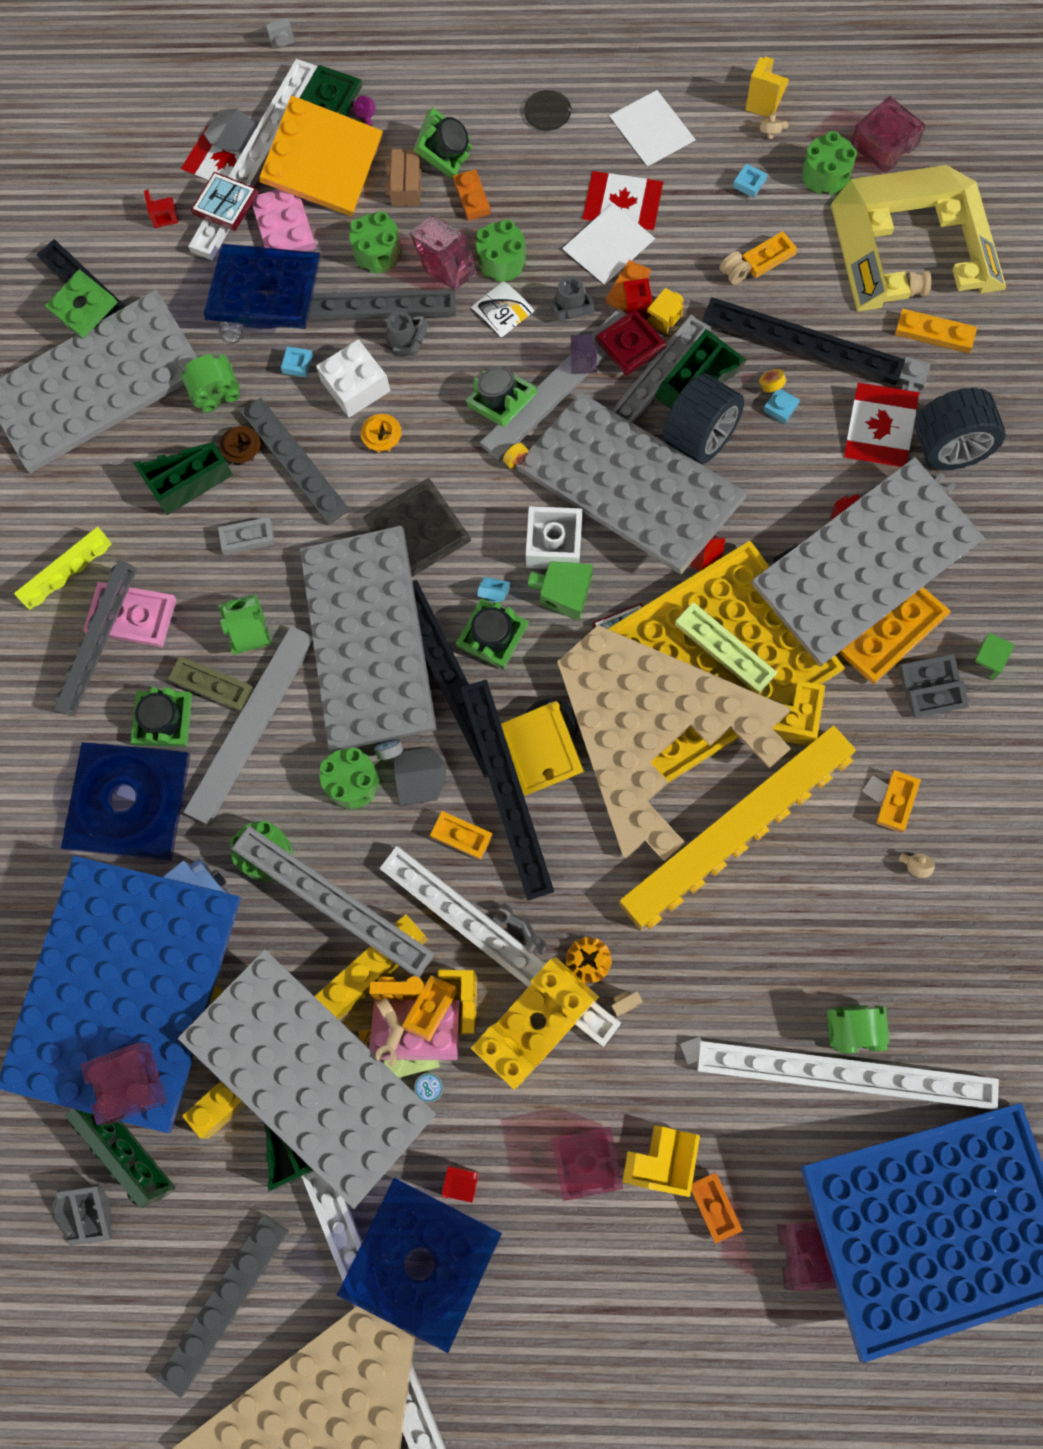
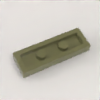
M179 656L168 678L170 683L239 712L243 710L254 689L247 683L182 656Z

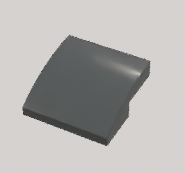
M955 654L898 665L906 698L914 718L969 707L964 680L959 678Z

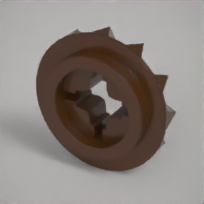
M236 426L229 429L222 436L220 451L223 457L232 464L241 463L244 465L249 460L254 461L256 454L260 453L261 441L257 432L252 428ZM240 438L242 439V442H244V444L246 445L243 447L241 453L237 448L239 446Z

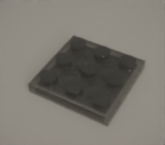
M429 477L363 516V520L371 532L398 526L403 527L412 577L471 542V537Z

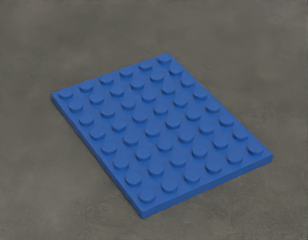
M73 856L0 1072V1090L148 1129L171 1133L194 1057L178 1040V1037L209 1007L241 897ZM144 1067L147 1068L150 1083L147 1085H143L139 1069ZM105 1082L109 1100L102 1101L98 1083Z
M1022 1103L1009 1105L998 1110H992L800 1166L859 1362H869L1043 1304V1162Z

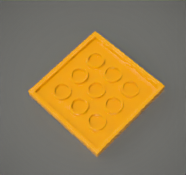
M291 95L260 174L259 182L353 217L383 131Z
M922 587L842 649L839 654L874 685L949 616L951 611Z

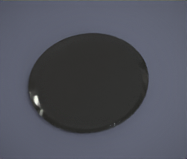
M543 90L533 94L527 100L524 107V115L528 123L537 129L555 130L562 127L569 120L571 104L562 93L553 90Z

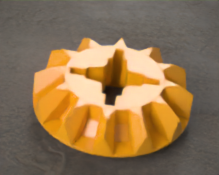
M376 414L369 417L361 428L363 443L369 450L373 449L378 453L384 450L390 452L392 447L398 445L400 437H402L399 422L388 414ZM383 426L385 433L388 435H384L383 439L379 441L377 434L380 433Z
M583 937L573 942L567 951L566 966L584 983H595L602 980L611 968V953L607 945L597 938ZM581 950L588 955L598 952L594 959L597 970L589 964L579 968L584 960Z

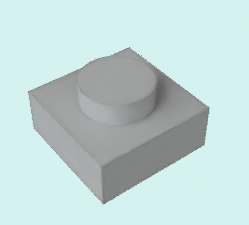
M288 18L266 24L273 49L295 43Z

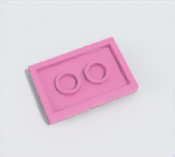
M279 189L257 195L252 206L269 262L316 249L300 197Z
M97 583L83 629L86 634L89 619L96 613L99 606V596L106 589L108 583ZM130 587L108 638L163 648L176 603L175 596Z
M374 1000L369 1050L375 1055L380 1047L385 1046L391 1032V1028L376 1005L380 1000ZM388 1000L403 1025L416 1000ZM460 1000L452 1001L430 1042L404 1030L395 1050L397 1060H458L461 1017ZM384 1053L381 1060H389L391 1053Z

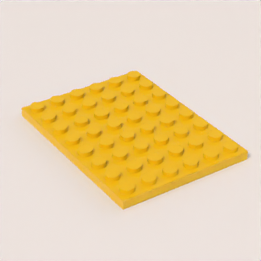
M751 541L741 545L608 628V630L752 691L675 625V621L694 602L777 672L776 676L759 695L785 705L793 704L795 687L798 680L822 685L845 669L836 655L819 667L751 584L752 580L770 566ZM690 727L650 763L669 784L740 737L730 728L709 746Z

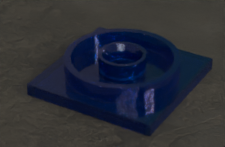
M221 244L203 313L204 319L239 323L256 329L277 327L306 329L321 260L320 252ZM269 290L273 291L274 293L267 295L259 291Z
M82 742L61 849L64 851L172 861L190 754L181 751ZM122 786L133 788L135 792L133 805L124 811L114 810L111 803L112 794L115 790Z
M394 1177L336 1296L449 1353L502 1233ZM415 1248L426 1249L434 1260L431 1274L423 1280L412 1279L404 1268L407 1254Z

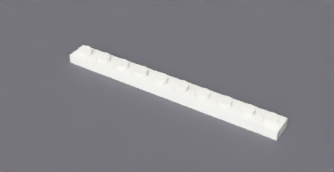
M298 59L295 60L228 177L247 185L255 186L290 96L301 97L317 69L316 65ZM203 220L188 246L190 252L213 260L230 229Z
M399 846L395 847L379 868L526 986L529 987L532 984L530 981L546 964L535 953H528L521 942ZM594 1002L575 1025L604 1047L622 1022L597 1002Z
M704 1041L699 1042L697 1072L998 1110L999 1079Z
M315 1171L303 1176L302 1179L353 1308L365 1301L394 1321L347 1202ZM411 1365L403 1434L409 1449H446L413 1365Z

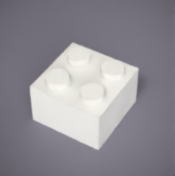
M359 339L316 366L321 382L348 418L390 392L387 375Z
M529 506L526 543L527 568L548 569L549 563L552 561L580 563L582 509Z

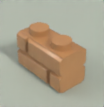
M392 149L390 160H386V174L390 176V180L385 181V194L390 196L391 205L393 206L420 205L422 162L421 156L413 149H407L406 151L403 149Z

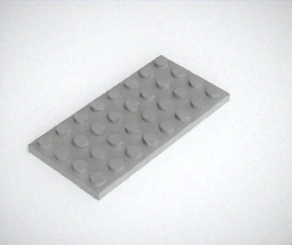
M154 290L100 321L84 339L77 334L0 378V424L24 467L31 474L182 387L184 383L180 375L181 371L185 373L186 369L184 366L198 357L158 291Z
M580 393L529 449V452L516 464L518 471L574 507L582 509V512L680 575L747 497L746 491L583 393Z
M914 457L753 579L751 584L819 667H821L985 538L917 458Z
M393 527L301 548L300 554L329 751L335 752L341 749H351L436 731L403 527Z
M266 950L178 1037V1040L353 1209L436 1115L381 1060L377 1061L376 1055Z

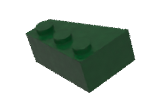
M705 329L661 382L654 397L671 409L680 393L695 377L706 373L723 383L740 372L746 359L709 330Z
M214 442L183 449L181 453L167 457L165 454L157 456V459L144 463L141 461L133 462L166 515L233 476L226 460Z
M264 1123L267 1142L268 1192L282 1188L314 1172Z

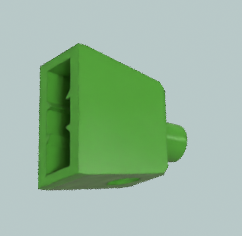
M552 561L549 563L546 575L536 572L530 573L528 587L541 590V605L580 621L593 575V565Z

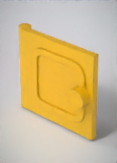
M557 701L501 723L524 796L584 772Z

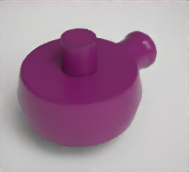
M359 96L354 102V113L357 117L364 120L365 124L373 126L371 117L375 113V103L369 96Z

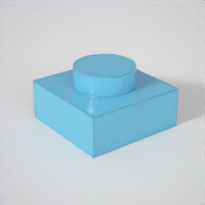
M746 163L734 180L733 188L755 198L766 182L768 174Z
M287 346L281 365L282 373L307 378L313 358L312 351Z
M779 389L774 392L764 406L763 412L786 424L799 405L800 400Z
M484 577L479 585L477 596L483 597L490 602H503L509 592L510 582Z

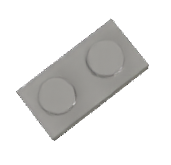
M270 517L218 527L221 550L224 555L275 545Z

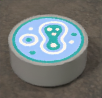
M393 739L378 744L374 747L377 759L387 760L400 755L403 748L399 739Z
M424 1073L415 1081L414 1092L423 1102L434 1103L443 1095L444 1084L438 1075Z

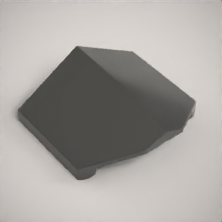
M238 109L220 110L205 131L204 137L215 147L222 150L238 151L242 154L258 125Z
M430 747L405 750L400 755L394 757V773L400 806L437 801L447 778L444 760Z
M99 1183L58 1190L52 1207L56 1222L67 1236V1242L70 1245L111 1239V1201Z

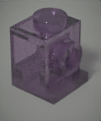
M591 334L571 335L572 374L597 373V344L592 345Z

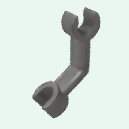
M501 903L499 910L507 916L503 917L495 913L493 920L499 925L509 924L520 930L527 941L525 945L527 952L531 954L533 949L536 948L539 954L542 955L547 947L545 940L535 934L528 921L513 914L512 908L508 904Z

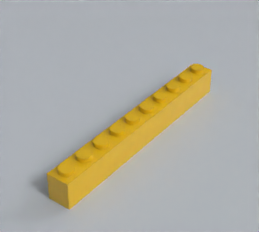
M833 725L619 901V906L640 931L645 927L651 930L662 920L660 915L664 911L669 909L672 912L684 902L681 897L687 892L691 891L694 894L706 884L703 879L710 873L716 876L727 867L725 863L727 859L732 855L735 858L742 855L749 848L746 844L750 840L755 838L758 841L770 831L767 826L776 820L779 824L791 814L788 810L795 803L799 806L805 803L812 796L810 791L818 786L821 789L833 779L830 774L836 769H839L841 772L854 761L851 757L856 752V749Z
M407 914L394 924V926L422 945L428 940ZM370 946L314 997L338 1020H341L369 994L370 982H378V977H388L399 965ZM220 1081L182 1117L200 1139H210L246 1105Z

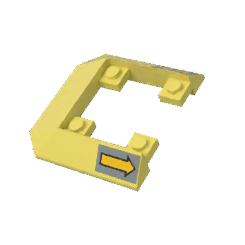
M948 165L850 179L832 202L831 209L857 312L882 308L884 302L909 299L911 291L906 272L884 274L875 237L892 235L894 226L890 213L935 206L941 227L961 224L971 261L957 263L952 269L958 291L979 288L980 293L1005 290L1006 284L976 181Z

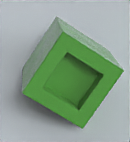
M989 632L977 650L979 653L975 662L992 670L989 678L995 680L1002 672L1015 645Z

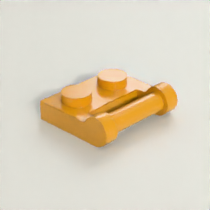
M417 976L408 978L406 982H396L394 977H378V982H370L369 994L375 1000H382L385 997L387 1000H417L425 985Z

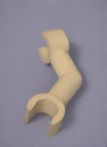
M385 997L378 1001L376 1005L391 1028V1032L385 1046L377 1050L376 1060H381L384 1053H391L388 1064L392 1067L397 1060L395 1050L404 1029Z

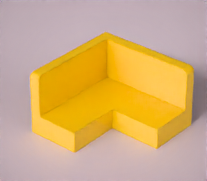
M765 56V58H759L751 75L745 110L769 118L770 114H775L789 79L773 74L774 59Z
M797 681L793 706L785 705L791 710L790 713L772 728L784 742L809 746L817 739L825 685Z
M438 970V977L456 986L458 991L453 1000H460L459 1035H476L477 976L474 970Z
M654 1125L649 1156L628 1151L622 1183L690 1197L700 1136Z

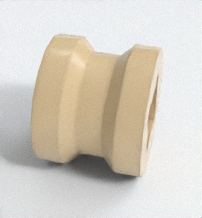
M735 251L722 261L719 269L723 274H727L729 281L735 285L748 276L752 267L748 262L742 260V255L738 251Z
M908 271L906 276L911 291L909 297H913L915 294H920L921 297H928L931 289L930 271H923L922 273Z

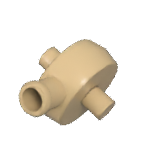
M770 114L769 119L762 120L760 124V131L768 133L767 138L772 139L774 134L781 133L782 129L788 128V122L775 120V114Z
M902 853L899 857V862L907 864L908 871L918 878L930 877L935 870L934 860L926 854H914L910 857Z

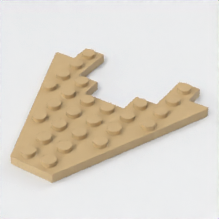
M599 625L557 661L622 855L626 859L644 842H647L664 862L685 845L683 839L648 801L668 784V781L650 762L688 728L692 727L709 746L731 728L768 768L772 767L791 749L772 729L790 713L791 710L787 706Z
M363 1301L173 1447V1449H401L415 1335Z

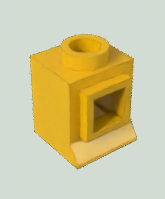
M664 288L647 310L648 313L652 314L647 319L650 326L667 336L668 328L673 327L682 316L683 297L677 292Z

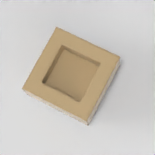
M628 990L614 998L615 1004L611 1006L615 1017L618 1018L641 1005L643 1001L638 992L630 994Z

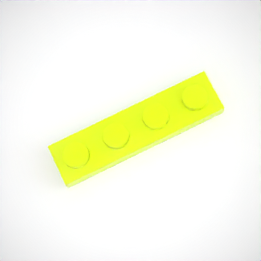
M96 527L14 594L31 610L34 606L42 604L45 598L54 590L63 587L66 581L74 574L83 571L94 558L104 554L112 543L100 528Z

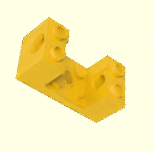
M557 957L550 959L530 981L532 984L500 1020L491 1025L471 1047L513 1090L518 1088L599 998ZM539 1012L545 1016L546 1025L544 1028L536 1029L532 1026L531 1016L533 1013Z

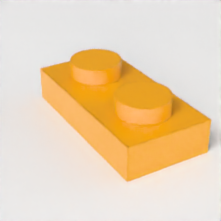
M782 231L743 254L742 260L751 265L750 272L756 279L795 256L798 248Z
M894 770L891 773L875 824L903 833L906 829L921 779Z
M441 811L430 834L432 839L479 860H482L493 836L491 832L444 811Z
M430 976L402 1025L403 1029L430 1042L458 992L456 986Z

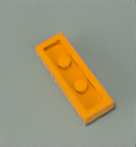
M902 308L895 336L969 354L973 347L977 327Z

